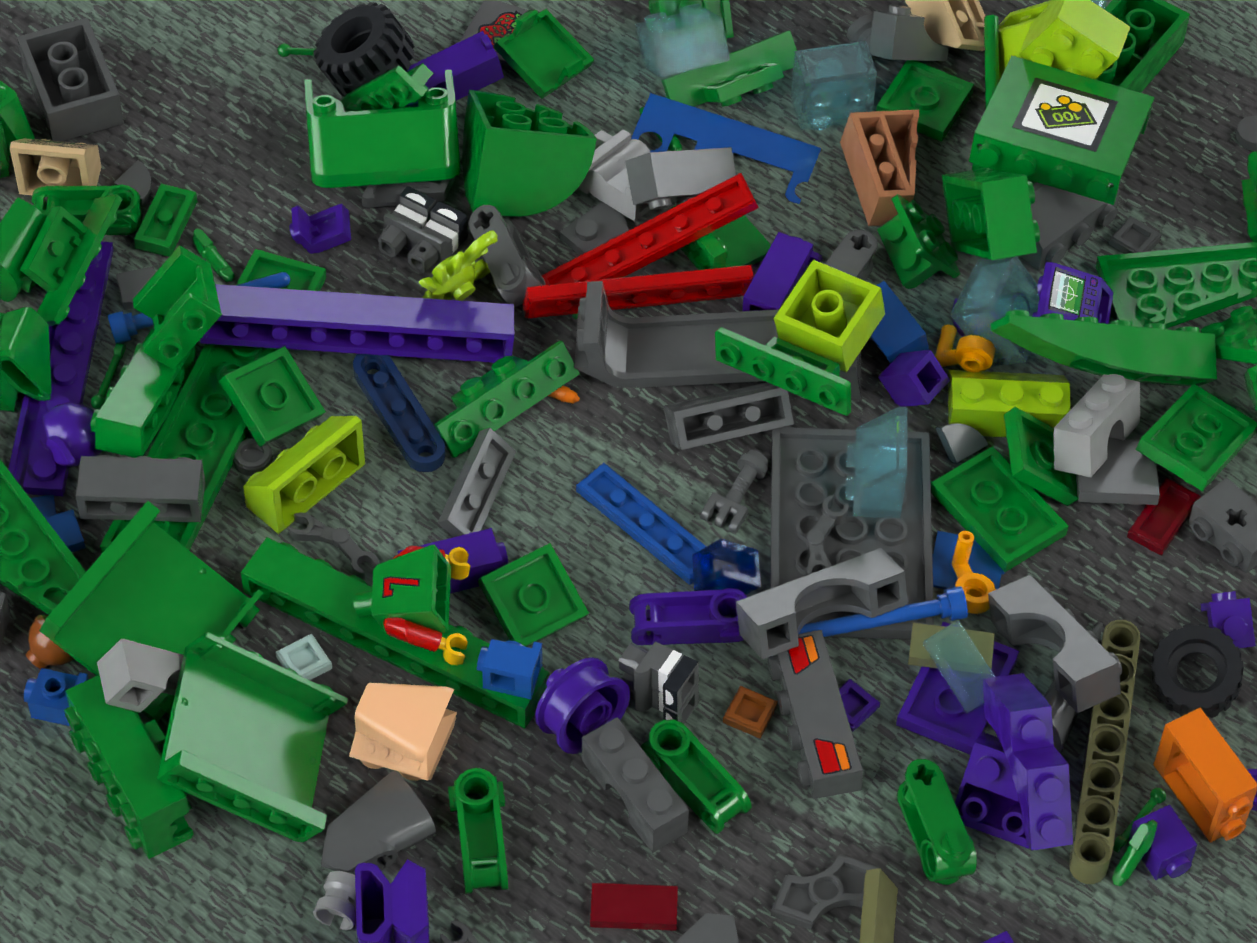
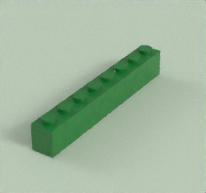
M266 537L241 571L243 592L245 594L253 596L259 589L263 594L258 600L435 686L453 688L454 695L524 729L535 715L538 702L547 688L546 682L549 678V672L542 667L531 700L484 689L482 671L477 670V662L482 646L489 647L490 643L473 636L469 630L462 626L454 627L449 624V632L442 633L444 638L454 633H460L468 641L466 650L457 647L451 648L465 655L464 662L458 666L448 664L444 660L443 650L437 649L436 652L389 636L372 615L359 618L354 610V595L371 591V586H368L363 579L357 576H348L333 569L329 563L322 559L314 560L298 552L295 547L286 542L279 543Z

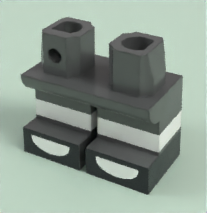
M407 186L400 195V204L392 214L386 213L384 215L385 229L381 233L378 242L380 252L391 258L395 257L403 247L411 250L408 253V263L413 269L424 273L434 263L439 264L450 257L467 239V215L440 201L436 204V199Z
M657 642L652 645L649 651L631 643L620 657L619 669L625 672L622 680L629 686L630 697L635 699V710L645 712L653 707L663 712V720L672 719L684 724L699 703V662Z

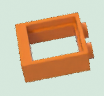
M1201 707L1165 724L1153 764L1210 843L1221 837L1226 841L1237 837L1246 828L1245 824L1253 807V801L1257 792V782Z

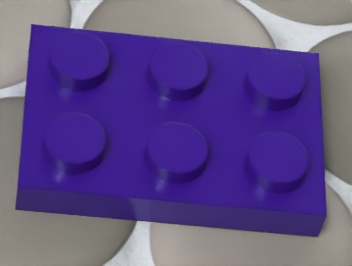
M944 621L941 625L944 627L959 628ZM994 641L990 675L921 667L897 716L896 726L971 755L974 742L982 732H985L989 723L985 719L983 679L1011 675L1020 651Z

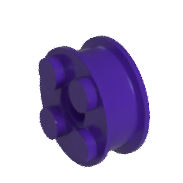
M594 657L579 660L566 669L560 668L555 670L549 676L546 682L547 688L536 708L535 721L543 732L556 735L557 744L564 752L568 754L582 753L583 736L617 717L619 720L622 719L630 700L629 686L620 678L610 677L608 668L602 660Z

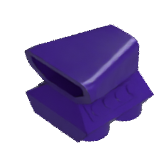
M407 859L392 883H390L377 865L372 863L357 864L355 867L358 943H430L426 868H422Z

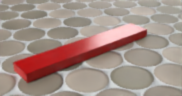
M739 173L543 274L542 277L546 285L623 278L759 207L742 173Z
M751 265L594 281H603L609 307L611 310L744 296L754 275ZM591 281L527 287L523 303L525 318L578 314L580 298L586 297L587 282Z

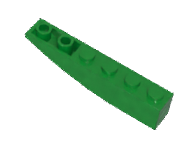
M1025 310L1008 311L1005 313V317L990 323L992 332L1028 351L1062 365L1095 375L1118 374L1125 379L1141 383L1191 387L1193 383L1201 386L1217 380L1215 334L1200 333L1198 327L1186 326L1176 330H1168L1166 325L1162 323H1150L1137 327L1132 326V321L1115 320L1105 324L1098 323V318L1079 317L1075 320H1064V315L1058 313L1032 317Z

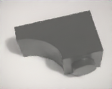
M889 5V11H874L869 55L891 60L947 61L949 47L939 45L929 37L924 26L925 17L910 14V7Z

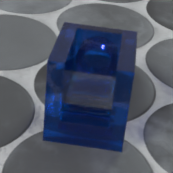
M719 539L692 554L694 591L731 588L737 589L746 595L761 587L759 551L757 549L725 539Z

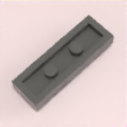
M491 428L479 431L437 522L453 537L481 531L516 454V450Z

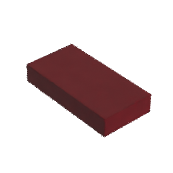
M1168 478L1159 487L1158 505H1146L1127 534V538L1161 556L1191 515L1194 502L1201 498L1200 495Z
M592 883L590 927L676 931L678 886Z

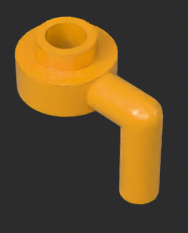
M947 324L942 326L935 357L942 367L959 364L966 371L976 373L987 370L992 366L996 350L991 341L981 336L967 335L960 338L956 349H953L957 329L953 325Z
M961 531L958 535L952 559V567L958 578L955 587L961 586L963 588L968 613H984L990 609L988 593L996 590L995 585L988 577L972 572L968 562L974 542V535L969 531Z

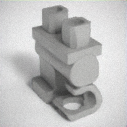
M623 129L614 136L601 130L594 135L597 140L592 164L585 179L580 184L579 190L586 194L590 192L594 197L635 222L650 211L649 204L633 205L625 160L650 153V150L642 141L631 139V134Z

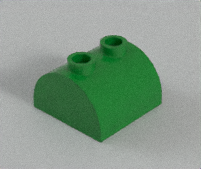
M17 197L0 222V300L6 302L14 300L21 289L30 293L36 284L21 272L20 268L46 220V217L36 207Z

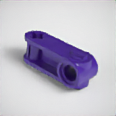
M731 588L640 594L632 598L629 603V610L634 615V628L631 631V640L636 645H653L655 642L669 645L743 641L744 639L739 633L736 601L747 598V596L743 592ZM647 605L650 606V610H646ZM726 615H734V616H736V617L726 618V617H724V616H726Z

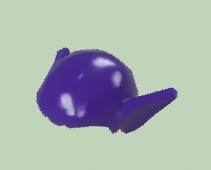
M67 402L53 407L43 415V427L47 437L46 444L53 452L54 461L59 465L79 466L81 456H97L103 451L95 449V432L91 431V420L94 410L90 407Z

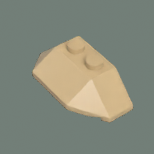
M905 0L908 7L911 8V14L925 17L924 26L926 32L937 44L958 49L984 51L985 14L979 0Z

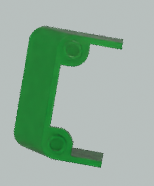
M445 70L446 89L440 87L428 89L418 100V107L344 112L343 103L333 96L320 95L313 98L312 79H304L311 180L316 186L337 188L438 181L454 178L460 173L456 100L452 70Z

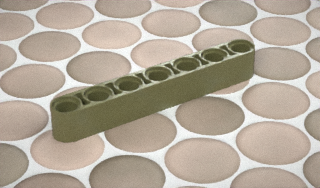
M1127 620L1111 621L1106 625L1101 640V645L1108 652H1113L1121 663L1122 674L1119 675L1121 694L1091 707L1069 862L1070 872L1073 877L1085 884L1098 883L1106 876L1113 853L1140 645V632L1137 626ZM1114 644H1119L1124 647H1117ZM1104 713L1114 714L1116 717H1110L1105 715ZM1099 748L1109 749L1111 752L1101 751ZM1100 783L1102 785H1105L1107 788H1099L1096 787L1094 784ZM1088 820H1098L1102 823V825L1092 824ZM1091 856L1097 859L1098 862H1090L1083 857Z

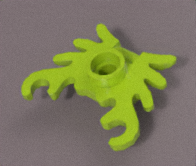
M491 230L483 234L464 253L460 251L439 263L432 271V278L426 277L421 279L419 284L428 290L422 298L444 300L455 298V300L462 301L470 296L476 289L473 285L474 281L490 273L483 259L476 263L475 260L488 252L487 247L497 242L496 232Z

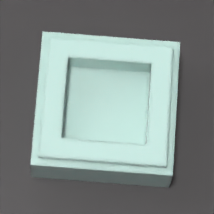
M312 634L276 651V657L283 667L295 670L298 675L308 680L332 669L331 661Z

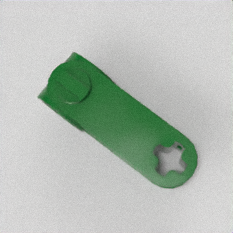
M128 185L42 186L35 189L32 193L34 207L46 218L52 207L62 206L82 223L95 198L119 195L123 200L117 210V218L113 225L107 229L105 235H131L139 229L143 221L140 209V195Z
M670 719L660 721L654 725L650 731L649 739L641 745L642 750L673 790L715 834L723 831L724 824L737 814H746L751 810V801L745 790L683 723ZM664 745H671L676 747L677 749L668 751L664 750L661 747Z
M927 759L912 761L905 772L906 781L899 786L897 800L917 848L927 879L942 885H950L957 882L962 876L974 874L977 866L974 843L967 834L939 766Z
M468 769L460 774L458 779L454 780V786L448 787L450 812H457L465 894H471L473 889L497 886L501 890H508L507 864L500 807H505L503 781L497 782L496 775L493 776L485 769ZM475 793L485 795L484 798L479 800L468 798V796Z

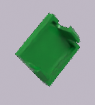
M547 9L539 14L537 10H529L516 18L514 21L517 24L512 34L509 36L505 35L496 41L493 47L541 99L586 70L594 61L593 57Z

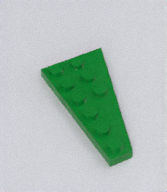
M1257 242L1097 256L1096 269L1098 275L1114 292L1111 305L1113 320L1132 321V326L1142 327L1145 324L1162 323L1166 325L1167 329L1257 297Z
M0 459V584L49 615L86 571Z

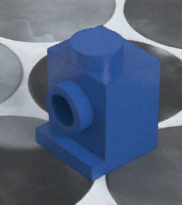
M491 639L489 647L482 646L477 662V670L482 671L483 688L531 700L542 668V643L534 641L532 648H529L516 641L509 640L503 642Z
M41 668L37 679L29 678L24 689V702L28 703L31 718L70 726L64 714V709L69 707L65 690L89 680L88 674L80 672L76 676Z

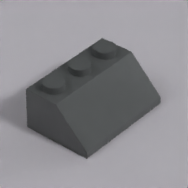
M1036 182L1033 185L1035 203L1031 204L1033 220L1035 219L1039 225L1040 241L1036 243L1037 253L1021 255V257L1038 271L1045 267L1046 262L1058 263L1061 261L1067 249L1074 244L1078 246L1084 244L1095 228L1099 225L1108 226L1118 214L1117 205L1120 190L1118 189L1115 204L1111 205Z

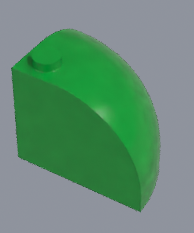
M469 90L464 121L462 166L464 190L472 213L482 205H492L500 212L501 216L519 217L538 214L557 206L572 195L585 179L592 164L597 138L580 122H573L572 126L562 120L563 113L536 104L535 110H532L515 102V97Z

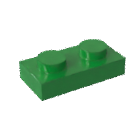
M161 183L134 238L135 249L170 257L198 202L196 192Z

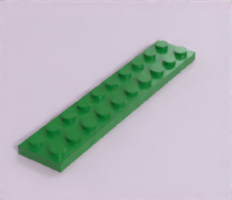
M255 249L236 285L276 273L286 272L290 276V283L288 286L280 289L320 291L326 280V269ZM205 344L147 457L159 459L186 457L192 460H202L205 491L201 522L154 521L155 524L189 551L234 463L233 458L240 443L246 439L249 433V429L219 380L224 375L279 348ZM113 520L100 545L101 553L105 551L130 520Z

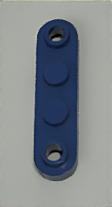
M357 354L353 360L354 378L409 466L419 472L437 470L445 461V443L389 355ZM371 369L378 370L375 374L367 373ZM429 452L432 454L428 457L419 456L421 453Z

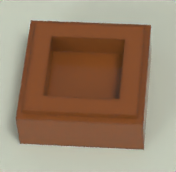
M740 686L723 717V723L761 739L777 709L778 701Z

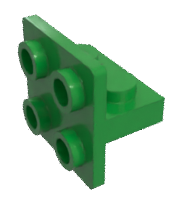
M899 194L892 197V202L898 214L879 227L877 231L902 285L907 289L915 288L939 270H942L952 278L961 275L955 263L958 260V255L953 247L945 241L942 235L945 232V228L938 217L934 214H926L914 200L909 202Z

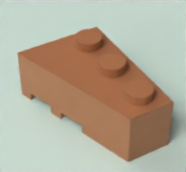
M919 109L855 112L849 114L840 144L868 226H882L898 214L891 199L895 195L899 194L909 202L914 198L917 162L915 160V152L918 143L917 122L919 119Z

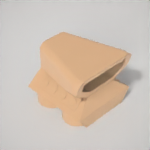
M368 683L355 711L356 732L349 757L359 759L368 768L379 769L385 767L398 771L402 777L408 780H431L455 725L457 712L446 709L454 689L446 686Z

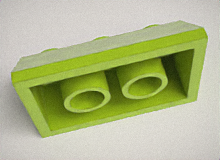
M948 370V377L950 379L948 382V424L959 423L971 426L982 436L1006 437L1004 414L1014 407L1023 410L1053 428L1071 410L1070 383L1064 375L988 371L974 373L966 370Z
M331 416L321 425L312 427L302 440L292 448L283 450L273 463L263 471L254 473L243 486L246 507L277 534H280L295 521L294 514L306 513L365 465L362 420L357 416Z

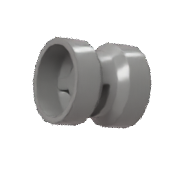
M332 871L328 874L324 884L325 896L318 899L313 914L319 922L328 926L331 925L334 915L344 917L339 929L351 930L356 922L355 875L344 871Z

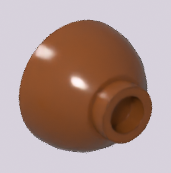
M38 615L29 630L28 641L30 649L25 655L39 669H46L48 665L60 666L75 660L39 631L48 615Z

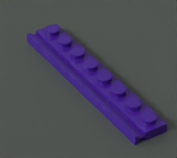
M101 241V250L92 259L85 273V282L72 298L67 317L59 325L49 326L51 399L39 401L24 394L8 470L27 494L64 496L70 466H62L54 461L53 452L46 444L47 437L42 420L45 413L59 404L67 402L83 403L114 251L113 242Z

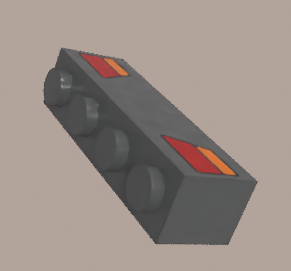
M822 630L799 634V646L767 658L772 681L779 680L782 691H777L781 715H789L792 726H787L790 748L792 751L799 750L802 761L797 762L801 786L810 787L813 799L861 791L863 769Z

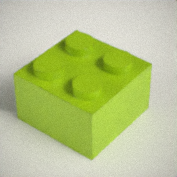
M1056 0L1031 24L1019 55L1026 60L1096 79L1119 58L1130 26L1091 0Z
M813 259L774 317L778 338L839 363L840 370L847 373L885 315L881 287Z

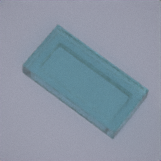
M957 620L924 640L923 646L966 713H969L984 704L983 679L995 676L960 621Z

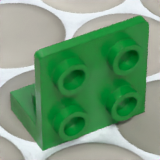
M744 215L680 249L698 270L744 265L752 266L764 259L771 244Z

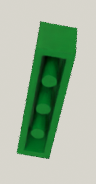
M151 329L144 342L137 344L133 359L129 365L125 364L123 366L119 381L115 387L111 386L108 389L101 409L97 408L93 413L91 431L95 432V449L134 458L144 455L171 411L195 365V346L173 370L144 353L143 344L155 332V330Z

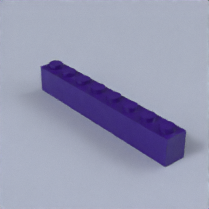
M215 284L222 315L200 339L202 344L279 349L286 346L287 349L496 362L505 356H512L515 335L514 304Z

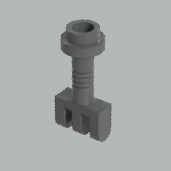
M748 450L746 454H742L737 461V466L741 471L726 497L712 492L701 512L700 519L708 522L713 512L718 510L719 513L716 516L714 525L722 528L728 517L731 516L733 519L728 531L736 534L748 516V508L741 505L740 502L754 478L763 479L768 471V459L755 450Z

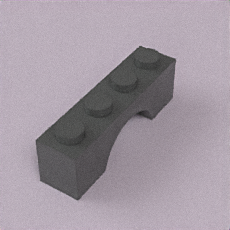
M882 548L736 601L740 636L761 659L799 646L798 635L800 630L806 623L818 616L832 612H854L874 618L908 605L905 571Z
M1028 575L988 593L991 621L1012 646L1039 644L1059 652L1053 658L1055 688L1077 713L1121 694L1119 675L1122 674V666L1117 656L1113 652H1108L1098 642L1091 630H1085L1076 621L1072 611L1069 608H1063L1054 599L1048 587H1042L1031 575Z

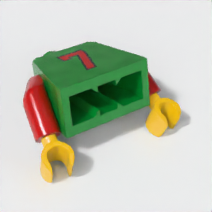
M435 544L426 547L413 545L406 547L391 560L380 563L373 569L371 591L354 595L353 605L357 616L361 618L372 615L389 636L436 652L437 649L443 650L444 660L448 664L461 665L464 662L465 655L451 648L457 647L466 650L468 645L466 637L460 633H454L444 638L442 633L449 632L451 578L462 580L468 577L471 567L467 563L468 552L462 547H456L448 555L445 554L444 550L438 549Z

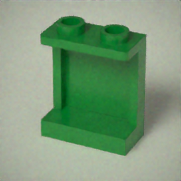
M180 245L132 300L134 309L153 319L155 332L143 344L144 353L173 370L222 315L211 264Z

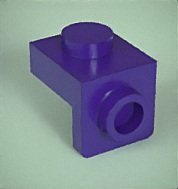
M342 203L311 216L299 205L291 208L292 223L289 225L291 236L297 244H301L310 254L320 253L351 241L349 210Z
M1236 591L1211 594L1212 602L1200 603L1201 611H1207L1210 628L1214 629L1216 627L1225 636L1229 635L1233 639L1235 647L1246 648L1256 646L1250 598L1237 599Z

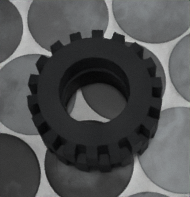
M370 2L367 5L364 3L356 5L355 8H349L343 11V14L340 16H336L331 21V24L321 32L322 36L317 39L315 44L317 48L314 50L317 66L343 97L399 65L407 71L411 66L410 60L414 58L415 52L413 48L415 46L411 37L390 9L383 4L378 5L376 2Z

